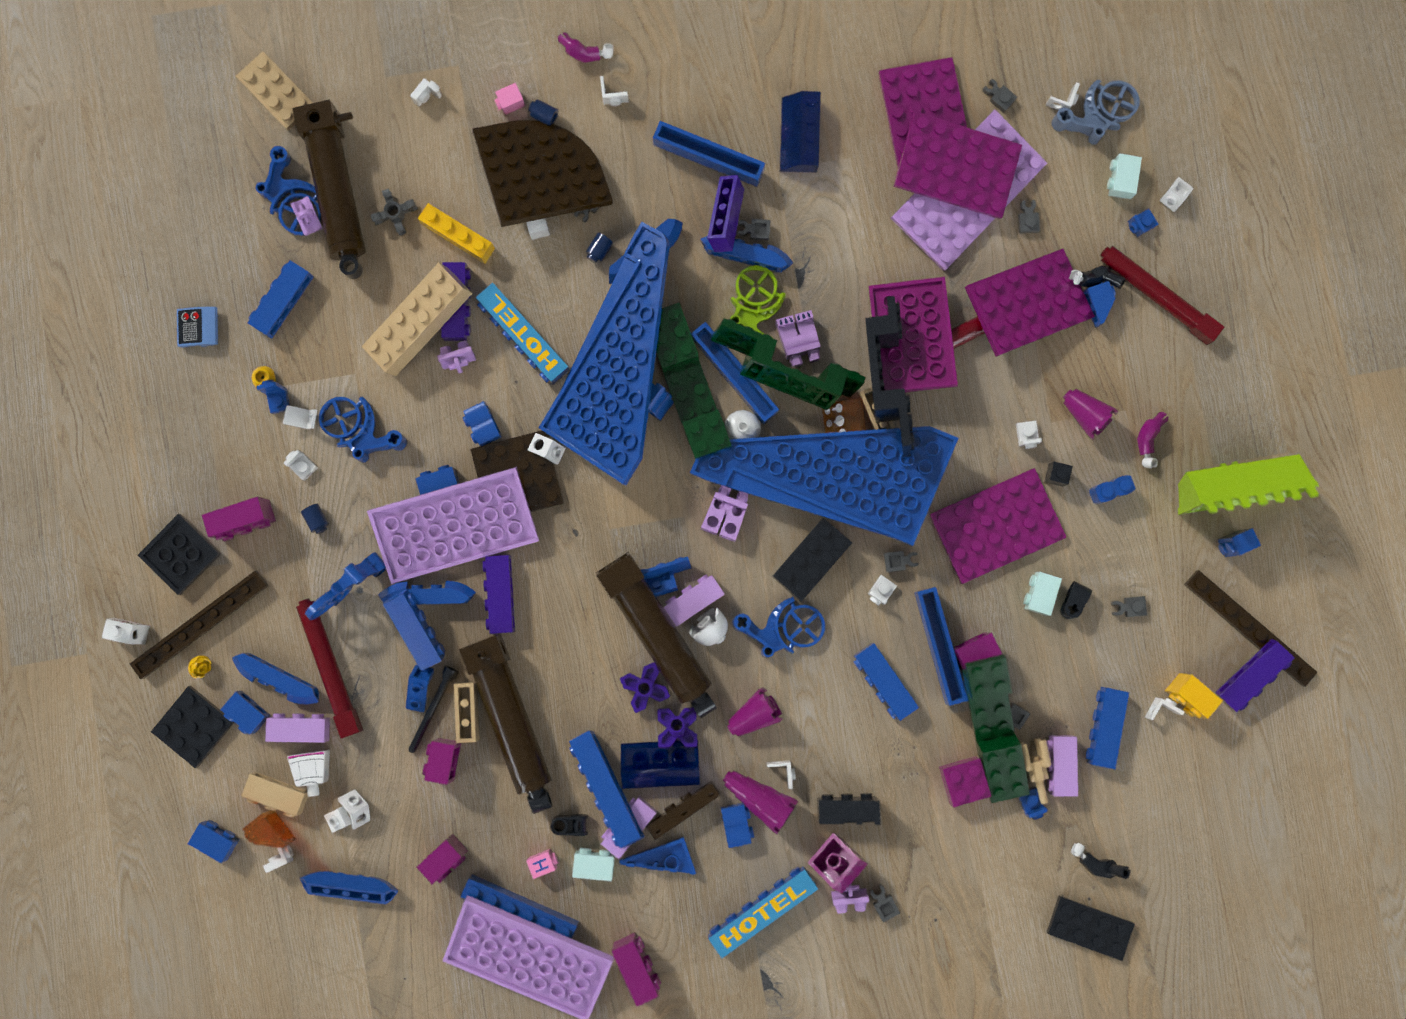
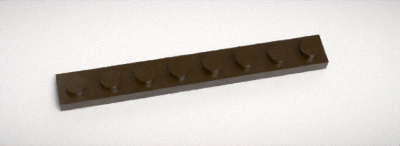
M1196 570L1184 584L1259 650L1271 639L1278 641L1294 657L1290 667L1284 671L1301 686L1306 687L1318 673L1201 571Z
M258 571L252 572L132 661L130 666L140 679L146 678L267 588V583Z

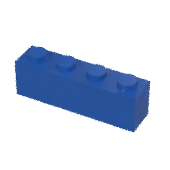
M291 260L284 264L281 274L277 279L273 280L270 285L271 289L260 299V305L250 314L247 323L272 339L314 276Z
M406 589L387 598L383 606L420 670L423 671L441 662L445 656V649L436 640L434 629L428 626L425 613L419 610L416 605L415 596Z
M871 643L853 656L856 659L853 663L859 671L863 670L867 675L865 680L869 686H874L878 691L876 693L881 703L885 702L888 705L887 712L892 719L897 718V720L901 721L919 708L874 643Z
M1101 687L1096 695L1098 705L1097 709L1093 712L1094 727L1090 730L1089 734L1091 744L1090 748H1087L1086 751L1087 763L1116 770L1129 692Z

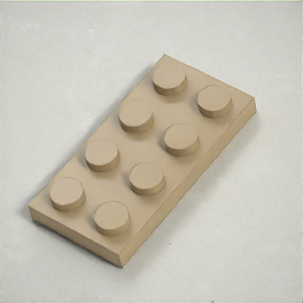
M263 51L236 75L237 79L287 131L296 124L292 108L313 103Z

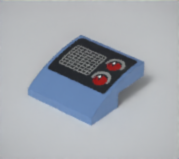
M217 307L177 309V347L218 345Z

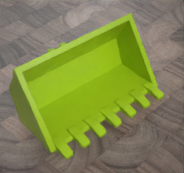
M1300 454L1240 464L1237 461L1232 462L1231 465L1221 463L1219 467L1189 471L1184 474L1178 483V515L1207 510L1209 513H1217L1220 508L1231 511L1234 510L1235 506L1242 505L1243 508H1250L1252 503H1259L1263 506L1268 505V501L1271 500L1282 503L1285 502V498L1290 497L1293 500H1301V493L1303 492L1314 498L1319 495L1316 490L1319 484L1312 476Z

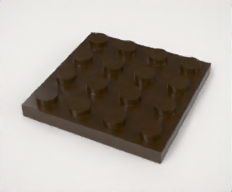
M541 430L470 449L478 478L517 467L531 512L564 504L554 463L528 451L535 433L547 437L544 431ZM543 440L537 441L535 445L536 450H540L543 447Z

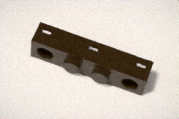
M710 781L694 793L688 792L680 798L682 801L678 804L671 803L664 809L665 812L648 823L646 828L654 840H656L718 798L720 793L713 782Z

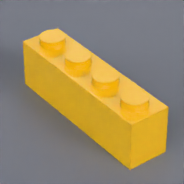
M427 203L418 217L423 226L484 264L495 250L492 242Z

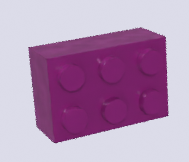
M254 497L201 515L207 536L216 540L222 539V541L234 539V535L240 533L241 535L250 534L253 532L252 529L258 527L259 529L268 528L271 526L270 523L276 522L270 500L261 497Z
M634 932L615 941L611 952L634 1003L638 1007L659 997L661 980L658 973H654L651 966H653L649 954L645 955L643 948L645 945L641 936L637 937Z

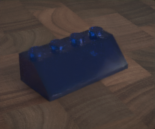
M800 91L782 97L780 172L817 173L821 103V92Z
M698 739L697 747L686 748L680 740L675 741L671 748L660 749L658 742L621 744L620 775L622 789L700 785Z

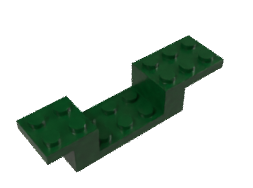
M680 302L664 307L661 311L656 353L669 391L673 396L672 399L694 458L698 459L729 448L732 445L719 409L717 410Z
M723 318L711 338L713 342L746 355L740 375L825 410H828L841 395L851 398L865 383V376L860 375L856 371L845 369L836 363H830L818 377L808 376L798 369L784 366L781 362L772 361L778 340L768 334L754 331L751 327L742 326L732 319Z
M1002 654L965 663L966 669L962 670L977 753L984 766L986 780L991 793L989 799L991 803L1030 795L1022 746L1014 732L1008 694L1012 693L1006 656Z

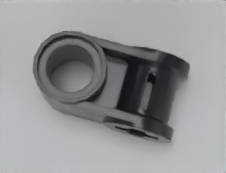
M1073 581L1061 606V615L1066 619L1079 617L1092 594V589ZM1072 606L1074 613L1070 614L1068 607Z
M557 815L551 822V831L555 835L586 836L588 835V831H586L588 815ZM561 820L565 823V828L559 830L555 827L554 823Z

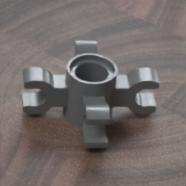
M389 188L383 190L382 194L386 201L384 211L371 214L372 221L375 225H379L384 221L390 220L394 223L399 236L407 233L402 222L405 213L418 210L417 205L413 199L399 205L394 201ZM393 209H398V213L396 215H390Z

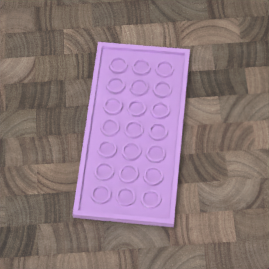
M993 110L975 130L1022 144L1007 206L1047 162L996 110ZM916 193L891 217L942 271H945L995 219L985 214Z
M517 467L367 511L391 584L539 541Z
M468 895L462 906L443 958V962L579 1019H589L614 960V957Z

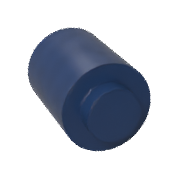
M539 99L535 102L532 101L528 109L530 117L548 126L555 123L559 113V109Z
M597 233L585 251L588 254L587 258L594 263H597V261L602 262L614 244L613 241L605 235Z
M318 503L308 506L301 511L311 533L316 532V534H320L327 530L329 523Z

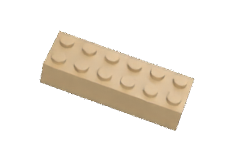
M438 262L362 345V348L385 373L397 376L473 293L449 268Z

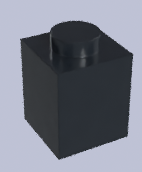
M1055 461L1049 463L1044 482L1061 487L1069 485L1073 466Z

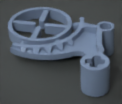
M1097 79L1085 95L1083 104L1084 118L1073 115L1069 108H1061L1052 119V127L1056 131L1068 130L1083 133L1089 136V143L1095 145L1104 136L1107 129L1119 130L1120 124L1117 122L1127 121L1136 113L1140 102L1139 95L1136 89L1127 82L1112 81L1103 87L1100 84L1101 81ZM1110 87H1122L1117 98L1105 92V90ZM1096 88L1100 90L1097 96V106L1094 102V94ZM1125 90H1127L1134 99V105L1122 100L1120 104L1116 102L1111 113H1109L1102 104V98L1114 103L1116 99L1120 101ZM1119 105L1132 111L1127 116H1114Z

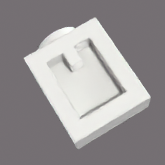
M424 78L410 97L420 107L422 103L429 99L430 93L439 99L442 95L439 91L440 87L432 80L428 82Z
M1178 177L1160 199V202L1172 211H1176L1194 188Z
M1036 421L1016 424L1019 447L1025 446V449L1036 448L1037 444L1042 442V439L1038 436Z
M299 450L290 452L286 456L287 460L284 462L303 481L318 468Z
M880 575L868 592V595L871 596L870 600L878 606L880 604L885 605L897 585Z
M287 843L279 845L281 847L277 846L279 854L269 858V863L263 866L266 873L293 861V851L289 845L287 846Z

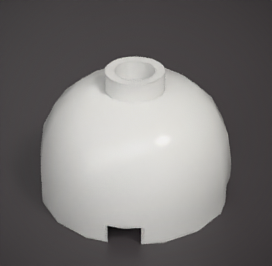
M739 410L730 414L724 424L729 439L758 438L762 430L758 417L746 410Z
M711 608L697 619L699 623L696 627L692 625L689 631L690 636L696 642L705 646H711L724 641L728 623L726 617L718 608H716V611L714 608Z

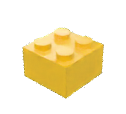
M1179 673L1165 690L1169 694L1168 698L1177 704H1181L1184 707L1183 711L1190 717L1195 716L1208 719L1223 702L1222 699L1191 674Z

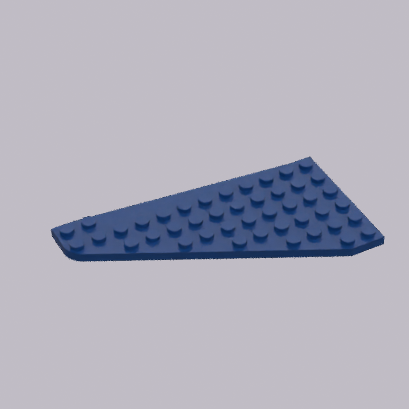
M644 222L640 223L623 255L625 258L561 391L539 426V429L623 485L628 484L643 459L670 249L667 237Z
M931 426L912 427L913 431H910V433L914 432L915 450H911V457H903L900 428L730 439L731 447L696 459L690 474L718 485L888 536L913 546L959 438Z

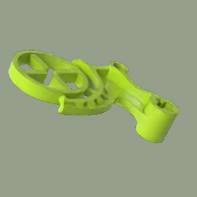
M753 265L743 269L737 277L735 290L738 297L736 299L734 297L730 298L736 310L730 319L742 326L751 327L754 331L764 334L757 328V324L768 320L778 312L783 304L786 293L781 292L780 294L776 292L777 280L769 269ZM753 270L764 272L757 281V285H761L767 276L771 278L774 285L772 294L761 286L758 288V291L768 298L763 302L749 301L755 292V287L748 292L745 298L742 296L739 290L740 278L750 286H754L755 283L745 273ZM774 296L779 298L772 306L762 309V306L769 304ZM742 301L750 307H757V310L746 308L739 302Z

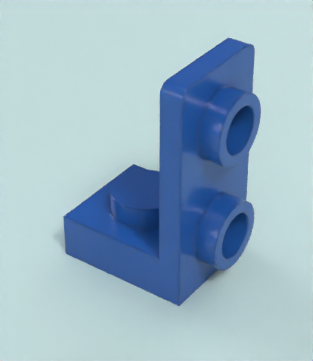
M273 380L263 381L262 385L256 386L258 391L267 395L271 414L284 412L286 406H290L286 387Z
M415 664L408 678L406 709L419 712L425 711L428 685L434 675V668L429 667L421 671L419 666Z

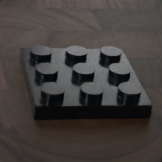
M177 514L138 554L177 595H181L221 555L181 514Z
M188 686L152 729L151 733L191 766L198 768L235 722L227 720L224 717L225 713L192 686Z

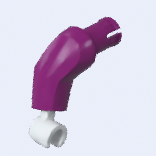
M566 32L558 36V42L565 47L566 53L581 62L598 61L600 56L607 59L613 56L614 49L612 44H604L603 50H599L598 46H584L579 40L572 39Z
M1159 412L1153 419L1146 420L1139 432L1137 442L1140 455H1145V458L1142 460V465L1145 468H1156L1158 465L1157 459L1151 458L1150 453H1155L1154 439L1160 433V427L1169 420L1168 416L1164 418L1167 415L1164 412Z

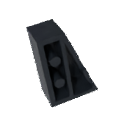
M851 793L841 794V797H833V794H822V798H817L819 824L856 823V825H863L865 822H875V825H881L880 801L876 796H872V793H860L861 796L855 797Z

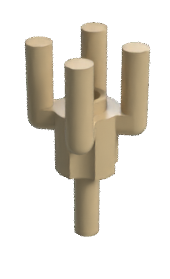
M1039 737L1034 739L1037 751L1036 756L1030 757L1027 744L1020 743L1029 782H1036L1040 803L1046 804L1048 803L1044 780L1049 779L1047 768L1051 766V760L1046 740H1042Z

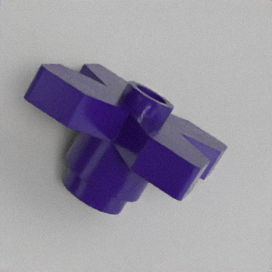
M654 662L644 666L641 678L631 673L620 678L624 689L636 692L631 701L635 713L646 709L649 697L659 702L670 697L666 686L654 683L659 674V670ZM642 684H648L649 689L647 691L642 690Z
M693 707L684 708L679 716H675L669 708L657 710L658 722L667 728L658 735V747L660 749L671 748L677 739L686 748L697 747V734L688 728L697 720L696 711ZM677 725L681 727L678 731L674 730V727Z

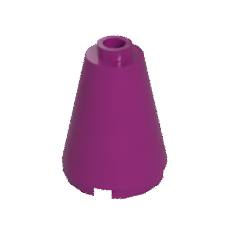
M1070 389L1063 397L1065 399L1063 404L1091 440L1095 439L1094 434L1100 435L1113 420L1111 418L1112 414L1117 415L1119 412L1116 408L1078 389L1074 391Z
M764 687L758 689L728 720V729L732 735L736 734L739 737L777 724L783 720V717H779L782 714L779 706L771 695L767 696L765 694L767 690Z

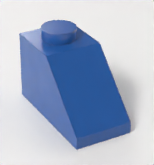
M1109 281L1087 288L1083 292L1095 316L1092 318L1095 328L1105 322L1115 301V289L1110 285Z

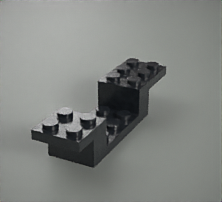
M895 296L887 297L888 315L865 318L876 423L899 420L903 457H911V450H915L914 432L910 433V431H913L910 395L905 394V388L885 390L884 379H881L883 378L880 349L899 347V340L902 339L899 302L895 303Z

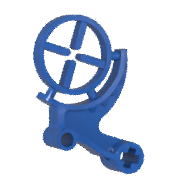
M275 146L270 151L272 160L269 165L268 177L265 183H257L255 189L262 197L267 198L271 202L270 214L274 215L275 212H278L280 223L289 233L305 236L303 231H295L299 224L297 217L290 229L285 225L283 211L285 209L295 214L293 209L287 206V203L293 199L308 196L316 205L318 218L321 223L322 218L319 205L316 202L315 186L302 180L283 179L282 173L285 167L290 164L291 156L284 147ZM305 190L314 193L315 196L312 198L307 194L295 193V191ZM291 193L290 196L286 197V198L282 201L280 207L278 208L277 205H278L279 201H280L286 194Z
M363 396L359 398L360 401L357 403L346 397H335L322 406L319 413V424L322 430L330 437L340 439L337 447H349L352 450L353 457L362 463L368 461V454L390 449L401 451L407 445L405 436L396 430L388 432L387 435L381 438L374 437L375 415L372 407ZM337 402H349L353 404L355 409L342 415ZM333 404L338 416L342 415V417L347 419L357 414V422L353 429L348 432L345 422L343 420L339 421L336 417L324 422L326 410ZM361 405H363L365 410L364 424H361L362 413L359 408ZM340 422L344 434H332L326 427ZM359 428L361 429L356 436H354L350 440L345 441L346 438L353 436L359 430Z
M374 552L360 564H349L344 569L343 576L331 585V590L318 598L306 610L305 615L309 620H314L331 607L336 606L350 593L355 584L359 585L368 576L373 575L376 578L386 570L384 561Z
M794 597L784 600L773 609L767 620L766 627L762 630L746 614H739L732 620V626L736 631L745 633L763 647L761 655L765 658L771 657L774 652L783 648L793 654L794 650L792 648L794 646L802 648L813 646L821 640L825 632V621L822 614L816 608L809 605L796 606ZM790 604L792 609L786 613L782 623L778 622L781 612ZM806 608L815 612L805 622V625L810 624L817 616L820 619L821 632L818 638L809 628H805V632L814 641L810 644H799L792 640L802 631L801 627L790 636L787 633L786 622L789 615L799 625L803 623L794 613L796 609ZM738 618L740 620L745 619V627L737 625L739 623ZM778 627H782L785 638L790 642L789 646L781 639ZM766 648H768V649L770 650V654H769V655H766V654H765V649H766Z

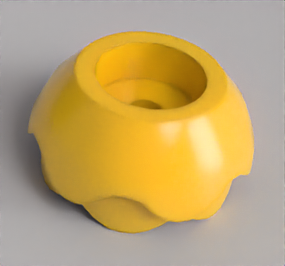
M267 366L256 368L251 376L255 387L262 385V382L266 380L276 381L273 369Z
M203 655L192 658L188 665L189 674L193 678H203L211 670V660Z

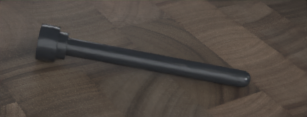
M444 667L442 671L443 679L408 748L410 753L416 751L449 683L456 679L459 672L454 668Z

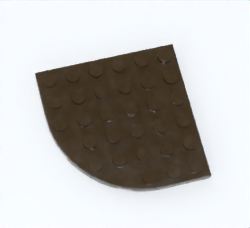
M516 120L472 128L501 227L612 205L613 199L599 160L591 148L572 132L554 124L548 126L535 120Z

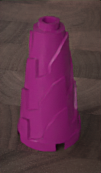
M735 770L733 772L728 771L723 779L725 782L724 786L775 834L779 833V829L784 826L799 802L795 798L780 793L772 787L761 784Z

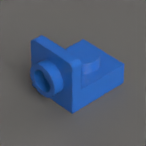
M1150 209L1133 216L1128 221L1130 231L1137 237L1159 225Z
M1036 787L1029 789L1030 795L1018 798L1025 816L1035 820L1043 817V813L1048 812V810L1040 803L1038 790Z

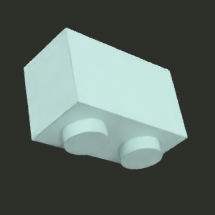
M1119 153L1115 159H1112L1110 164L1112 176L1107 183V189H1109L1108 196L1132 199L1136 195L1142 157Z
M1035 572L1029 580L1031 588L1024 597V609L1045 616H1051L1062 578L1042 572Z
M580 848V851L576 850L574 855L572 877L612 881L615 856L608 850L591 852L590 848Z

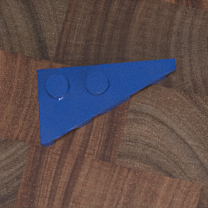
M684 837L619 860L620 865H626L627 867H642L651 870L696 874Z

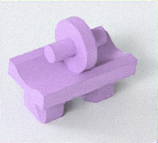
M308 196L290 203L305 236L323 229Z
M467 341L459 342L457 344L458 350L452 351L450 346L440 348V355H437L443 370L448 368L450 370L457 369L458 373H462V367L467 366L468 362L476 360L475 354Z
M850 884L842 894L837 891L831 892L833 905L836 907L838 914L848 912L847 904H854L855 911L858 912L866 910V904L869 902L866 888L859 889V885Z

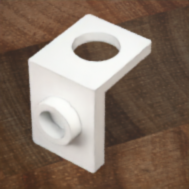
M600 76L604 105L617 106L621 103L629 102L628 92L605 94L604 78Z
M1075 83L1067 102L1051 96L1046 106L1056 110L1065 107L1070 109L1072 105L1075 106L1079 94L1076 93L1080 84Z
M287 405L283 424L304 429H314L317 410H307Z
M535 433L528 451L558 465L566 448L552 439ZM543 440V447L540 450H536L535 445L537 441Z
M1155 698L1145 718L1153 720L1161 705L1178 715H1183L1184 711L1177 708V703L1168 698L1165 700Z
M789 760L766 762L767 767L786 766L788 788L793 789L792 780H796L795 768H791V762Z
M355 789L338 798V802L350 814L353 830L370 821L369 805ZM365 814L361 821L356 822L359 815Z
M343 806L324 815L332 833L351 824V818ZM363 814L359 815L356 821L363 818Z

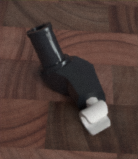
M1099 266L1085 272L1072 270L1069 277L1070 280H1074L1073 283L1075 285L1079 284L1088 288L1109 281L1111 285L1121 289L1126 278L1111 272L1108 266Z
M1074 843L1071 853L1081 858L1079 862L1092 875L1105 878H1113L1114 876L1123 879L1129 878V867L1117 865L1114 860L1110 859L1098 860L1090 853L1083 854L1085 846L1080 843Z

